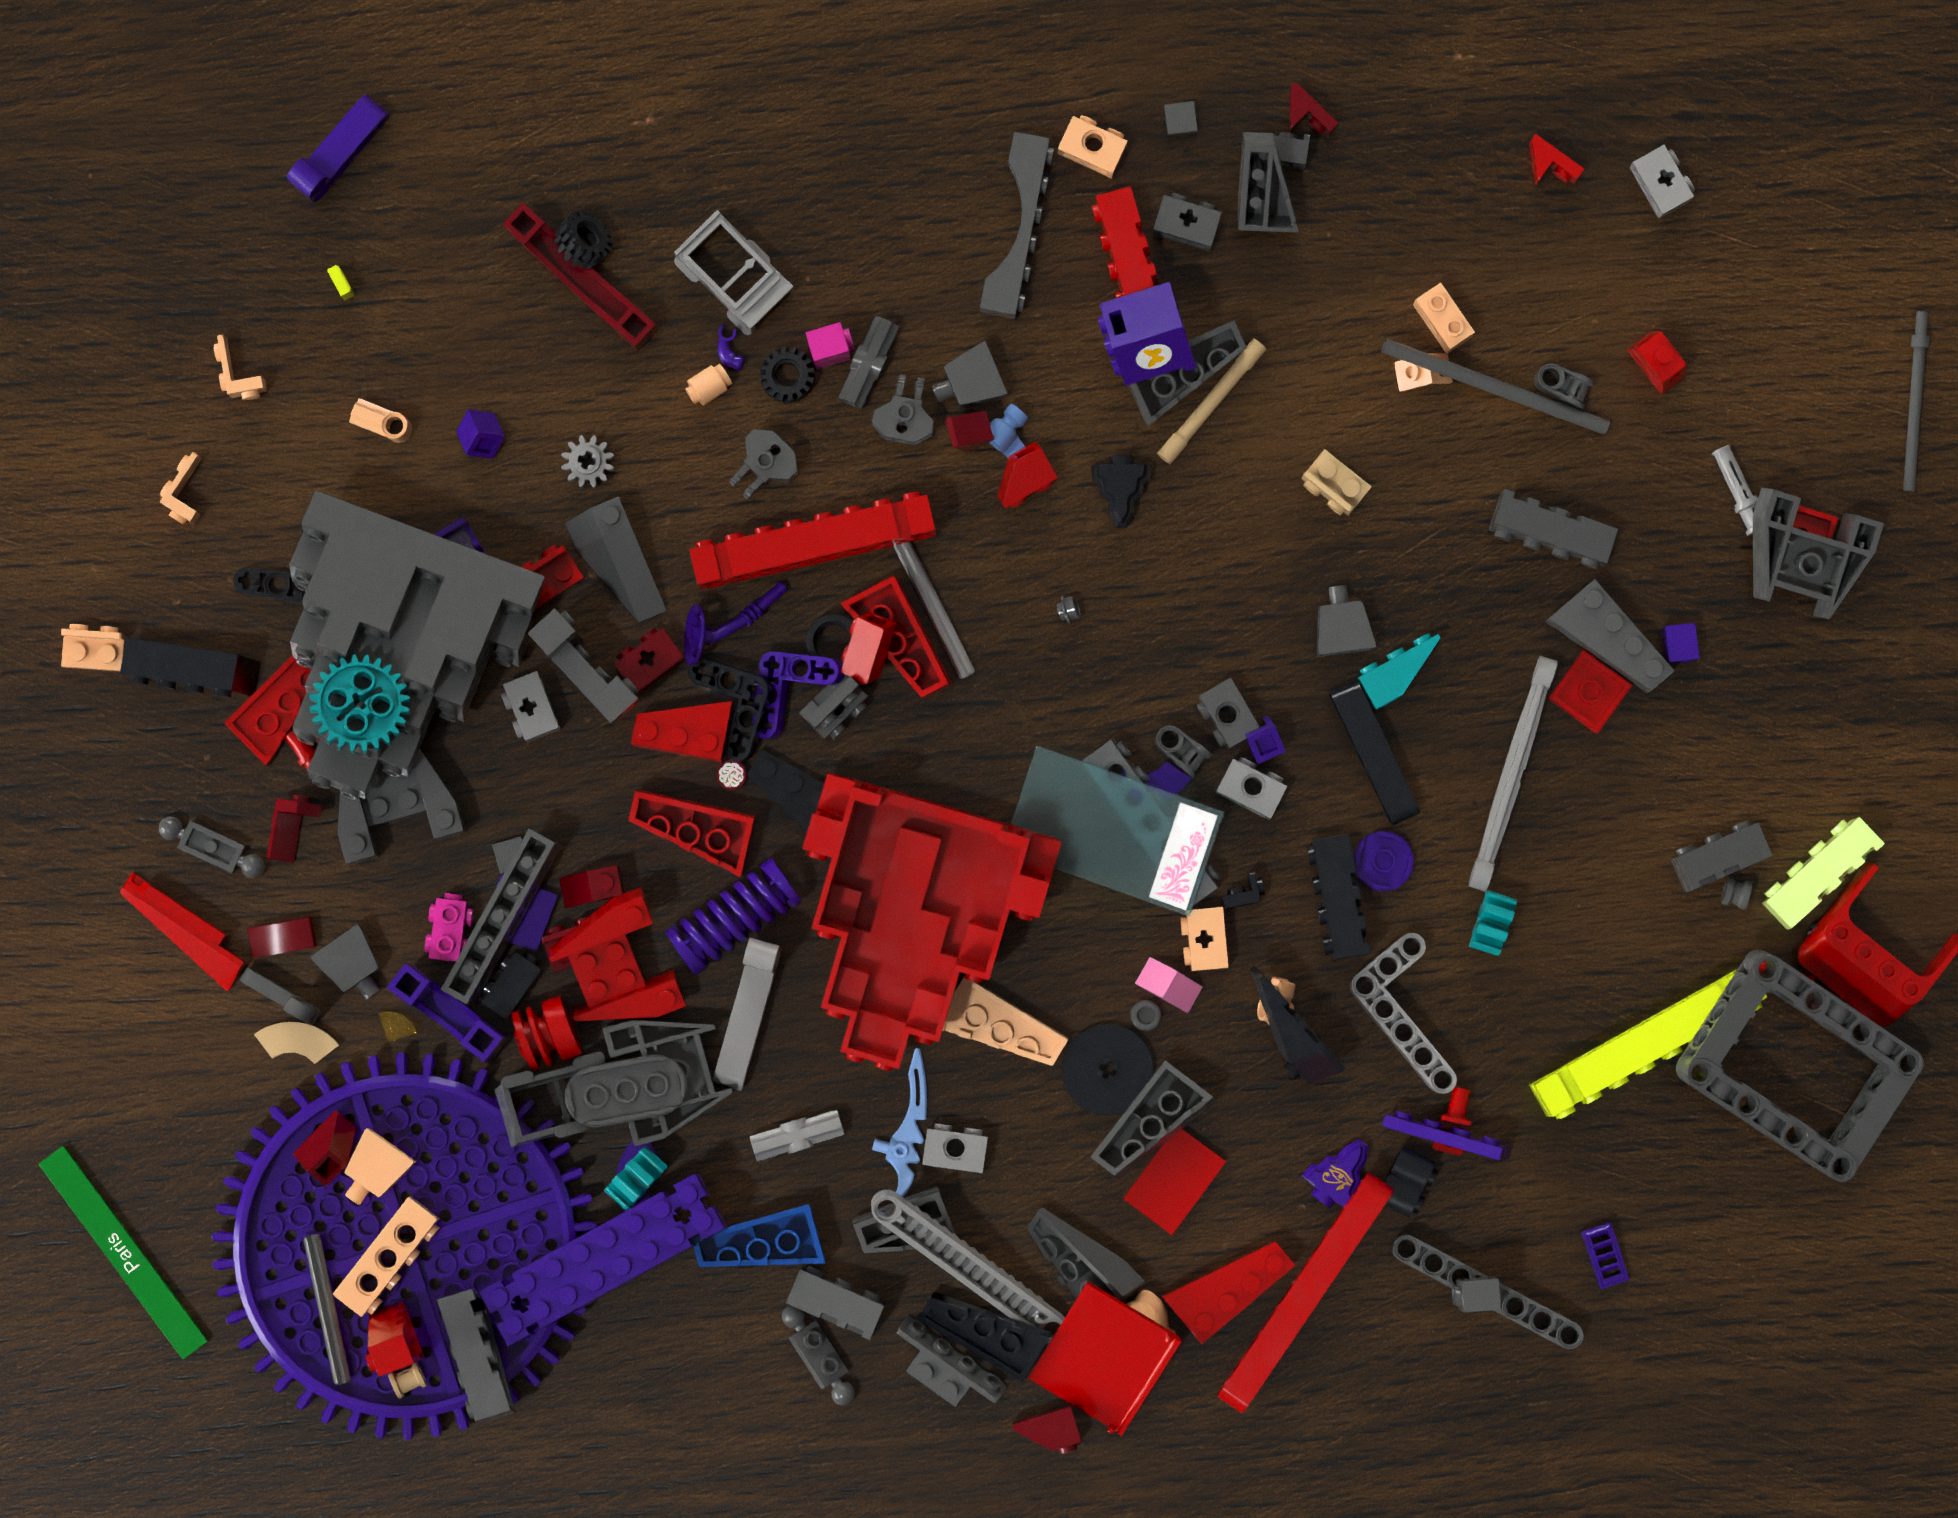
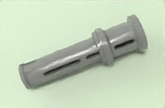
M1726 445L1715 450L1712 455L1715 457L1736 501L1734 510L1736 513H1740L1747 528L1745 533L1747 536L1753 535V513L1758 497L1756 495L1753 496L1730 445Z

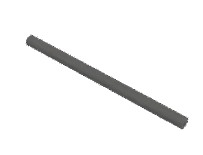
M1386 338L1382 345L1381 352L1600 434L1605 435L1609 428V420Z

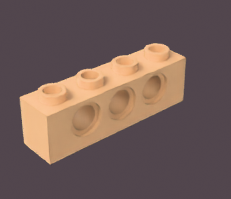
M409 1196L332 1295L359 1316L363 1317L367 1312L372 1315L383 1302L379 1298L386 1288L391 1291L402 1276L398 1274L404 1264L410 1267L421 1252L417 1248L424 1239L429 1242L440 1227L436 1223L440 1218ZM405 1225L412 1226L416 1232L415 1239L411 1243H406L400 1238V1230ZM386 1249L392 1250L397 1256V1261L392 1267H386L381 1262V1254ZM366 1274H372L377 1278L378 1285L374 1291H367L362 1286V1279Z

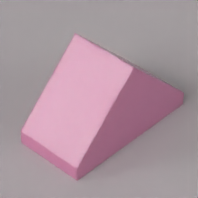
M1151 957L1135 982L1136 985L1186 1013L1190 1011L1203 988L1180 972Z

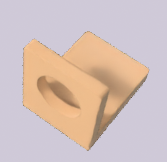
M1428 353L1449 361L1447 353ZM1403 360L1394 363L1399 391H1407L1430 384H1450L1453 382L1452 378L1444 375L1440 376L1436 372Z

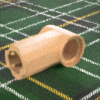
M360 398L352 409L349 421L351 424L389 438L393 442H405L412 434V424L399 412L390 411ZM396 420H401L403 422L402 431L395 435L391 434L390 425Z

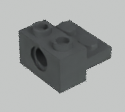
M844 674V678L839 684L827 685L799 714L825 741L830 736L836 739L846 729L843 723L851 715L857 718L868 707L865 703L868 695L850 676ZM843 704L845 706L843 713L836 715L834 711Z

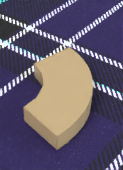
M301 1022L273 1024L254 1034L272 1059L284 1053H298L306 1056L314 1064H317L340 1046L332 1036L322 1029Z

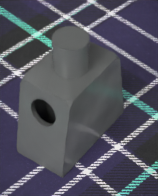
M986 341L981 342L946 364L944 372L948 380L932 386L938 403L955 396L960 409L1002 400L1008 396Z
M1346 585L1329 587L1331 604L1318 608L1317 658L1374 650L1376 642L1363 602H1349Z
M356 924L310 956L312 961L344 993H348L357 987L365 1001L381 991L371 976L379 972L382 967L364 928L360 924Z

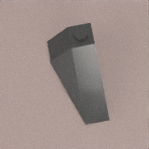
M619 496L596 505L565 523L576 551L639 623L667 612Z
M1043 1207L1037 1211L1027 1227L1045 1259L1052 1260L1060 1273L1057 1279L1061 1285L1066 1284L1074 1296L1073 1304L1087 1281L1125 1304L1134 1298L1145 1282L1124 1259Z

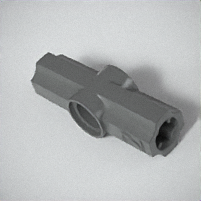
M875 317L863 345L860 344L850 365L851 371L838 397L839 400L862 410L874 382L878 381L888 360L887 354L899 330L898 325L884 318Z

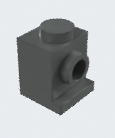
M1281 132L1279 136L1274 135L1282 167L1304 170L1310 135L1304 134L1303 140L1297 139L1298 136L1292 133Z

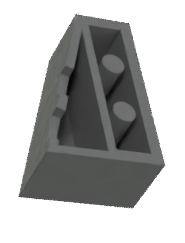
M1746 820L1731 827L1734 833L1722 837L1721 832L1704 838L1705 845L1695 849L1693 844L1676 850L1678 856L1670 860L1684 892L1695 890L1773 856L1759 823L1750 825L1749 821Z
M938 1186L904 1198L912 1205H917L922 1212L928 1213L930 1218L936 1219L941 1226L947 1227L949 1232L955 1233ZM891 1203L878 1209L882 1213H890L894 1210L895 1204ZM872 1211L852 1218L854 1229L864 1253L897 1252L915 1249L879 1223L873 1217Z

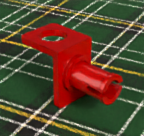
M1454 1087L1448 1112L1438 1117V1122L1442 1123L1441 1128L1453 1129V1127L1467 1130L1468 1126L1472 1125V1122L1468 1121V1118L1465 1117L1471 1090ZM1433 1141V1150L1455 1155H1462L1463 1153L1462 1149L1448 1147Z

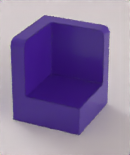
M468 409L457 429V435L466 455L493 459L505 437L495 414Z
M1694 623L1664 626L1661 629L1664 657L1668 664L1694 662L1700 659Z
M1269 716L1262 718L1264 726L1245 734L1250 746L1249 750L1258 764L1286 752L1277 729Z

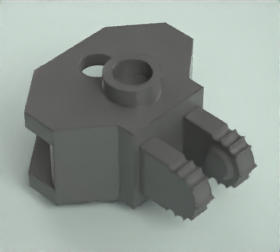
M900 374L896 394L892 396V401L874 410L873 427L884 440L916 446L932 437L934 421L922 408L923 401H921L925 379L918 378L916 381L914 399L905 398L903 393L904 389H906L907 379L906 375ZM900 426H904L907 428V431L899 433L897 429Z
M753 429L745 437L747 458L743 461L744 465L730 479L729 483L734 487L740 484L750 471L758 478L745 489L743 494L747 500L764 484L767 486L770 482L790 483L798 475L795 452L773 431ZM775 448L781 450L778 455H772L771 451Z

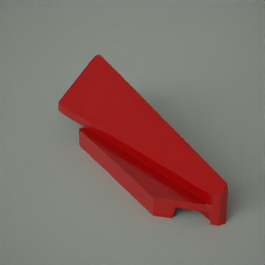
M132 872L120 890L121 895L226 991L231 990L248 963L223 947L230 936Z

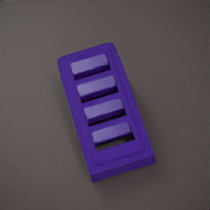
M1611 1222L1580 1231L1600 1290L1628 1281L1627 1270ZM1604 1234L1607 1235V1240L1592 1244V1238ZM1611 1246L1612 1251L1596 1256L1595 1250ZM1611 1257L1615 1258L1616 1262L1603 1267L1599 1266L1600 1261ZM1616 1268L1619 1269L1620 1274L1606 1279L1603 1278L1602 1273Z

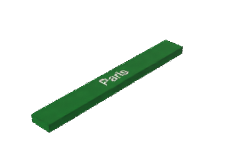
M65 1146L60 1147L38 1165L182 1360L206 1344L209 1340Z

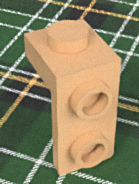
M223 334L217 335L218 343L214 344V353L217 362H222L223 373L219 374L222 391H227L231 398L242 396V400L257 399L260 397V393L267 392L266 382L262 376L234 380L228 340Z
M192 452L190 456L185 455L177 467L178 475L173 482L169 480L160 493V496H162L160 503L172 510L169 516L183 525L186 521L195 525L201 516L197 511L177 499V496L202 460L195 452Z

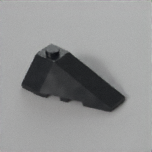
M1255 966L1252 967L1250 972L1280 1054L1287 1061L1284 1067L1295 1080L1300 1076L1309 1084L1344 1071L1345 1067L1323 1041L1319 1040L1310 1029H1307L1309 1025L1292 1008L1290 1009L1288 1001L1267 977Z

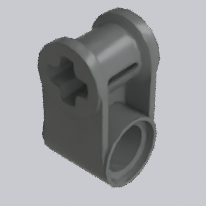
M1553 363L1544 365L1534 376V385L1538 391L1582 411L1585 407L1583 402L1589 388L1595 385L1592 379ZM1545 371L1552 372L1555 375L1556 384L1554 386H1548L1543 382L1542 375Z
M1165 726L1155 735V745L1158 750L1192 779L1196 777L1195 772L1202 763L1213 756L1201 744L1188 737L1175 726ZM1166 731L1173 732L1177 737V744L1173 748H1167L1161 742V736ZM1195 753H1197V756L1194 758V760L1190 764H1188V762L1195 755Z

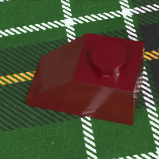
M617 865L559 879L565 909L610 900L613 897L624 894L620 868Z
M1070 1405L1012 1423L1015 1432L1051 1451L1059 1450L1060 1454L1076 1450V1444L1082 1442Z

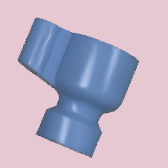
M1011 403L1004 411L1003 418H995L990 422L994 440L989 443L1007 458L1024 448L1025 445L1016 434V429L1023 427L1029 420L1028 416Z

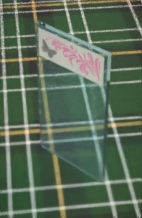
M1036 746L1011 825L1062 839L1055 869L1190 916L1221 821L1224 818V812L1052 750Z

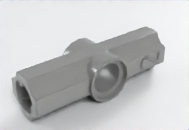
M835 1110L808 1119L804 1117L781 1124L779 1128L749 1137L756 1160L760 1161L786 1152L791 1154L814 1147L816 1143L845 1134L838 1111Z

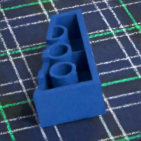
M810 1204L728 1226V1229L708 1240H702L700 1235L693 1238L696 1244L693 1248L699 1267L826 1263Z

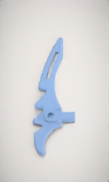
M915 1048L908 1073L910 1103L905 1119L891 1137L890 1142L875 1138L872 1148L873 1151L886 1154L885 1160L890 1162L896 1170L898 1176L896 1193L902 1197L908 1192L914 1179V1173L907 1164H917L920 1162V1157L913 1143L922 1144L924 1142V1138L916 1123V1120H925L927 1116L926 1076L920 1048ZM914 1069H918V1074H919V1082H920V1105H919V1106L916 1105V1081H915Z

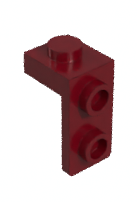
M293 795L292 800L276 799L267 858L293 863L302 816L320 818L322 806L311 804L310 797Z

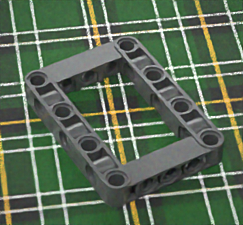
M1761 949L1750 951L1745 956L1690 1044L1678 1059L1676 1073L1682 1081L1821 1173L1838 1182H1846L1855 1175L1862 1161L1917 1076L1921 1073L1924 1061L1918 1051L1778 957ZM1766 961V969L1759 973L1760 964ZM1767 992H1772L1878 1063L1829 1140L1722 1069L1721 1062L1732 1045L1738 1043V1036L1749 1019L1755 1017L1756 1013L1754 1011ZM1813 992V1001L1807 1005V996ZM1860 1024L1859 1033L1853 1036L1854 1028ZM1907 1056L1905 1065L1900 1067L1901 1059ZM1699 1064V1073L1692 1077L1693 1068ZM1747 1096L1746 1104L1739 1108L1740 1100ZM1794 1127L1793 1135L1787 1139L1786 1134L1788 1130ZM1840 1158L1841 1163L1839 1167L1833 1170L1834 1162Z

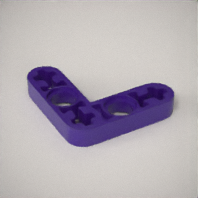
M775 651L765 653L759 663L758 675L767 679L776 678L779 680L778 683L771 682L772 687L777 691V699L768 706V709H775V713L767 712L764 722L772 723V729H766L762 726L759 737L762 739H775L782 733L789 681L830 686L837 685L844 678V674L841 673L843 664L837 659ZM801 660L806 661L808 665V671L803 677H800L796 672V665ZM770 663H780L779 669L770 668ZM817 667L834 669V674L817 673ZM758 684L756 695H762L763 689ZM755 703L754 706L759 708L760 704ZM753 713L752 726L754 725L755 719H756L754 713Z

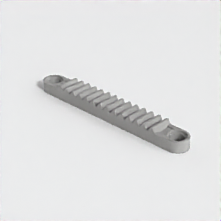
M881 1190L873 1196L871 1210L873 1217L879 1223L1009 1318L1044 1329L1049 1322H1057L1061 1325L1065 1317L1046 1303L1040 1295H1035L1030 1288L1027 1289L1022 1282L1016 1281L1003 1268H998L993 1261H989L984 1254H979L974 1247L968 1246L966 1241L960 1240L955 1233L949 1232L947 1227L941 1226L936 1219L930 1218L928 1213L922 1212L917 1205H912L892 1190ZM884 1200H890L895 1204V1208L890 1213H882L878 1209L879 1203ZM1051 1334V1336H1050V1338H1049V1340L1047 1341L1046 1344H1049V1343H1050L1051 1339L1053 1338V1336H1054L1055 1334H1053V1335Z

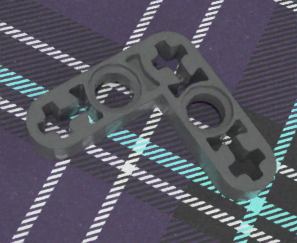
M246 967L239 979L242 983L284 1007V1011L305 1023L315 1024L322 1013V1010L249 967Z

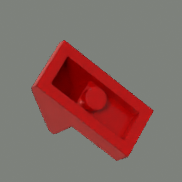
M1537 134L1530 141L1529 148L1535 185H1537L1549 167L1554 169L1553 174L1565 183L1571 181L1575 184L1584 171L1583 167Z

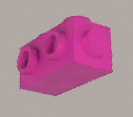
M445 893L444 899L436 898V904L430 905L428 921L433 922L432 934H427L425 940V952H429V959L456 962L468 940L465 939L466 927L472 926L474 909L469 908V902L462 901L463 895Z

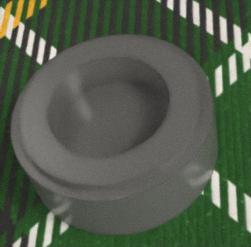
M1143 1000L1133 1006L1130 1019L1137 1029L1148 1031L1159 1024L1161 1012L1154 1002Z

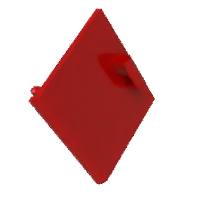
M1087 1281L1028 1379L1108 1426L1107 1431L1110 1434H1114L1116 1431L1118 1435L1122 1436L1179 1347L1181 1339L1172 1331Z

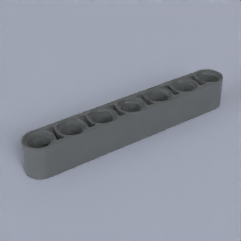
M1403 1234L1397 1236L1392 1241L1391 1252L1397 1260L1450 1288L1457 1286L1452 1281V1274L1460 1268L1467 1272L1468 1278L1488 1277L1413 1236ZM1403 1240H1410L1414 1246L1413 1253L1408 1257H1402L1398 1253V1244ZM1431 1254H1436L1441 1260L1440 1267L1436 1271H1429L1425 1267V1259ZM1499 1282L1501 1310L1493 1311L1563 1348L1574 1349L1582 1343L1584 1337L1583 1330L1577 1323ZM1517 1297L1522 1303V1308L1519 1313L1512 1315L1508 1313L1506 1304L1509 1299ZM1539 1312H1545L1549 1317L1548 1325L1543 1329H1537L1533 1323L1534 1316ZM1567 1326H1572L1576 1331V1337L1571 1343H1564L1560 1335L1563 1328Z

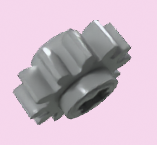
M580 435V444L576 446L574 443L568 442L572 452L570 454L567 452L561 454L565 460H569V463L564 464L561 468L563 471H572L568 476L569 482H573L578 478L579 487L583 489L586 481H590L591 486L596 489V480L600 478L601 481L607 482L608 479L604 472L614 471V467L607 464V461L614 458V454H604L608 444L603 442L597 446V437L595 435L591 437L589 443H586L584 437ZM588 455H592L591 458L593 461H596L595 464L589 465L588 469H584V465L580 463L581 459H587Z

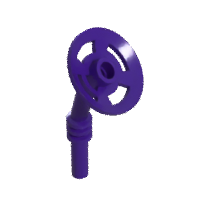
M778 582L755 603L751 602L749 604L750 607L746 606L744 608L745 612L740 611V616L714 630L706 626L702 607L696 604L693 605L688 613L684 633L686 662L689 665H695L701 657L705 645H710L711 642L715 643L747 625H753L752 621L756 622L758 620L757 616L761 618L763 616L762 612L787 591L785 585L782 582Z

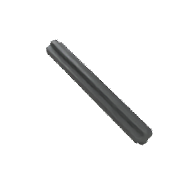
M319 1234L304 1237L303 1241L332 1377L335 1385L350 1382L351 1377L321 1237Z

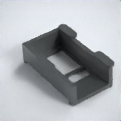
M602 1052L577 1057L574 1059L572 1066L533 1075L530 1071H524L502 1078L501 1085L495 1089L511 1148L553 1136L563 1138L586 1130L587 1126L577 1121L570 1122L571 1115L567 1113L558 1081L573 1077L579 1070L585 1067L605 1064V1055ZM553 1082L563 1114L561 1119L565 1124L522 1136L510 1093Z

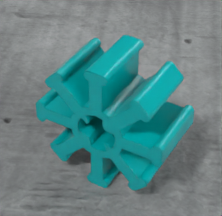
M1490 890L1486 891L1483 903L1478 911L1477 921L1473 926L1469 947L1496 956L1500 955L1503 943L1508 936L1509 925L1515 914L1514 909L1517 899Z
M645 1146L625 1165V1168L615 1176L604 1191L627 1211L661 1177V1174L668 1166Z

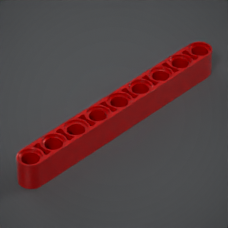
M1370 1172L1366 1174L1217 1394L1218 1398L1243 1414L1394 1191L1392 1187Z

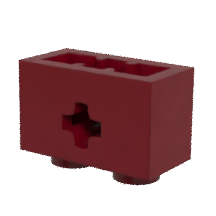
M653 628L640 638L643 643L635 649H632L630 646L616 656L619 661L614 664L624 679L628 678L639 690L637 696L686 660L663 628L659 631ZM647 652L648 655L656 654L653 657L654 664L652 666L648 664L641 666V663L644 661L642 657L644 653Z

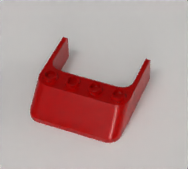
M1865 862L1801 944L1797 958L1804 969L1854 1009L1879 1026L1886 1027L1894 1023L1923 999L1958 953V934L1953 933L1921 976L1915 974L1850 920L1849 908L1852 902L1879 868L1875 863Z

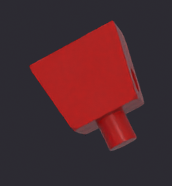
M1651 331L1627 349L1628 353L1661 395L1686 377V362L1661 331Z

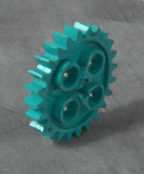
M353 654L352 662L347 664L345 659L341 657V667L337 668L330 663L329 669L331 673L329 675L324 672L319 673L323 684L313 683V688L319 693L310 694V700L317 704L310 706L309 710L310 713L319 715L312 719L313 725L322 724L318 730L320 736L329 733L327 744L330 745L336 740L339 741V751L343 750L346 745H349L351 754L355 753L357 747H361L365 755L367 754L368 746L372 745L378 752L380 741L389 746L391 745L390 734L396 737L400 736V732L396 728L397 725L406 726V720L400 716L410 714L409 708L402 706L410 702L409 696L401 695L407 690V685H397L401 679V674L397 673L391 676V664L382 669L381 658H378L374 664H370L368 655H365L363 662H358L356 655ZM363 677L368 678L372 682L367 689H358L354 685L357 679ZM376 689H383L381 693H377L370 697ZM336 695H341L346 698V703L341 707H333L329 703L330 699ZM357 699L359 702L365 701V708L355 707L354 701ZM383 701L389 704V710L383 714L376 713L373 710V706L378 702ZM349 712L343 720H337L338 716H342ZM354 719H359L365 723V726L362 730L354 732L348 728V724Z

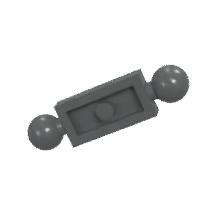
M168 816L159 823L158 830L164 839H180L178 849L234 874L237 866L241 867L242 873L249 878H257L265 870V862L259 855H243L246 849L245 845L195 822L189 821L187 828H183L178 818Z
M791 1305L786 1306L782 1311V1321L787 1327L796 1330V1333L788 1339L819 1387L823 1389L831 1385L833 1401L841 1406L849 1405L855 1399V1388L851 1383L842 1381L840 1378L849 1372L817 1321L815 1320L806 1325L805 1311Z

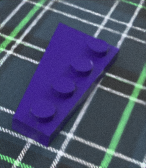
M1395 1110L1394 1115L1386 1114L1382 1127L1496 1160L1509 1159L1512 1147L1500 1144L1501 1140L1484 1135L1482 1139L1470 1136L1471 1131L1453 1127V1131L1441 1128L1442 1123L1424 1118L1423 1123L1412 1120V1114Z

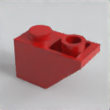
M1035 441L1008 457L997 494L998 500L1005 508L1009 506L1016 507L1026 500V496L1035 491L1042 492L1048 489L1053 484L1052 481L1058 478L1042 448Z

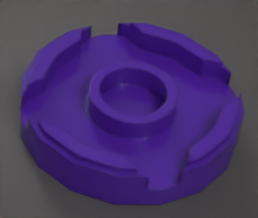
M1379 831L1369 834L1359 842L1354 851L1353 858L1356 876L1363 885L1372 890L1386 892L1397 889L1408 880L1413 871L1414 857L1410 846L1404 838L1393 832Z

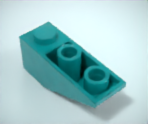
M1427 633L1414 640L1415 647L1405 652L1403 648H1399L1387 655L1388 662L1380 666L1374 662L1360 670L1362 676L1358 677L1357 681L1373 711L1393 702L1404 694L1439 641V634L1431 638L1430 634Z

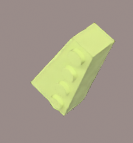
M1860 817L1848 822L1844 819L1841 820L1830 831L1833 836L1826 843L1820 840L1809 850L1808 853L1811 857L1804 864L1798 861L1786 872L1789 878L1785 882L1780 884L1777 881L1764 893L1768 898L1762 904L1786 929L1793 928L1823 900L1822 897L1825 894L1828 895L1836 889L1845 879L1844 876L1847 873L1850 874L1855 869L1857 870L1865 862L1866 855L1870 851H1877L1885 844Z

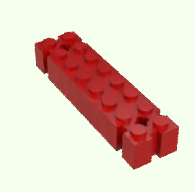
M920 491L903 495V501L892 503L891 498L874 501V507L862 509L861 505L844 508V514L833 516L831 512L814 515V521L803 523L802 519H795L784 522L785 527L775 530L772 526H764L754 529L755 534L743 536L742 532L725 536V542L718 544L713 543V539L696 542V548L689 549L697 585L703 591L729 583L742 582L893 547L892 540L899 545L937 537L928 496H921Z

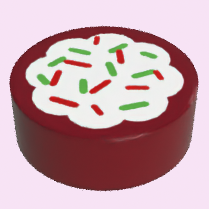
M727 760L719 765L716 778L721 787L734 791L740 789L745 784L747 772L740 762Z

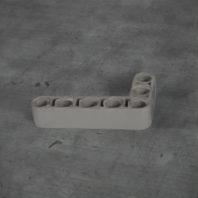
M1408 933L1400 937L1355 974L1349 984L1350 991L1427 1086L1436 1093H1448L1456 1086L1457 1077L1455 1072L1385 988L1425 952L1424 939L1419 934ZM1409 938L1417 941L1419 945L1418 952L1413 956L1407 955L1403 950V943ZM1383 958H1390L1394 961L1396 968L1393 974L1385 975L1381 972L1379 964ZM1361 977L1368 978L1372 983V989L1368 994H1361L1356 989V982ZM1384 1000L1391 1005L1392 1011L1387 1018L1379 1017L1376 1013L1375 1007L1379 1001ZM1400 1024L1407 1025L1411 1030V1036L1405 1042L1399 1041L1395 1036V1029ZM1421 1047L1426 1048L1430 1053V1061L1426 1065L1418 1064L1414 1057L1416 1050ZM1439 1071L1446 1072L1450 1077V1083L1444 1089L1438 1088L1434 1083V1077Z
M749 938L743 958V965H745L712 1081L714 1084L739 1091L743 1089L781 956L782 947L779 945Z

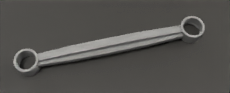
M1541 655L1538 658L1531 680L1532 685L1508 751L1489 813L1479 855L1475 860L1469 878L1468 887L1486 892L1495 866L1494 861L1521 786L1520 780L1523 771L1526 769L1547 691L1551 686L1558 661Z

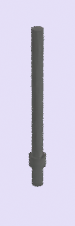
M1926 311L1916 312L1915 335H1911V348L1914 349L1903 492H1915L1926 349H1929L1930 336H1927L1929 312Z

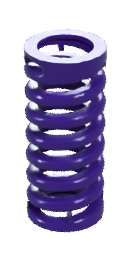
M772 857L760 865V870L770 889L756 873L749 872L746 875L747 881L756 898L740 881H736L733 884V888L742 906L728 891L723 890L720 892V898L730 917L716 901H707L706 906L717 927L701 909L693 911V916L704 937L687 918H682L679 922L687 937L686 941L678 934L680 930L676 925L665 930L668 938L694 975H698L708 967L709 963L705 953L713 960L721 959L722 952L719 944L727 951L734 950L735 941L731 933L741 942H745L749 938L745 925L753 932L759 933L762 929V924L758 915L765 922L773 923L776 917L771 905L779 913L786 914L789 910L788 903L791 908L802 903V900ZM782 892H783V893L786 895V897L789 899L788 901H786V899H785L784 895L782 894Z

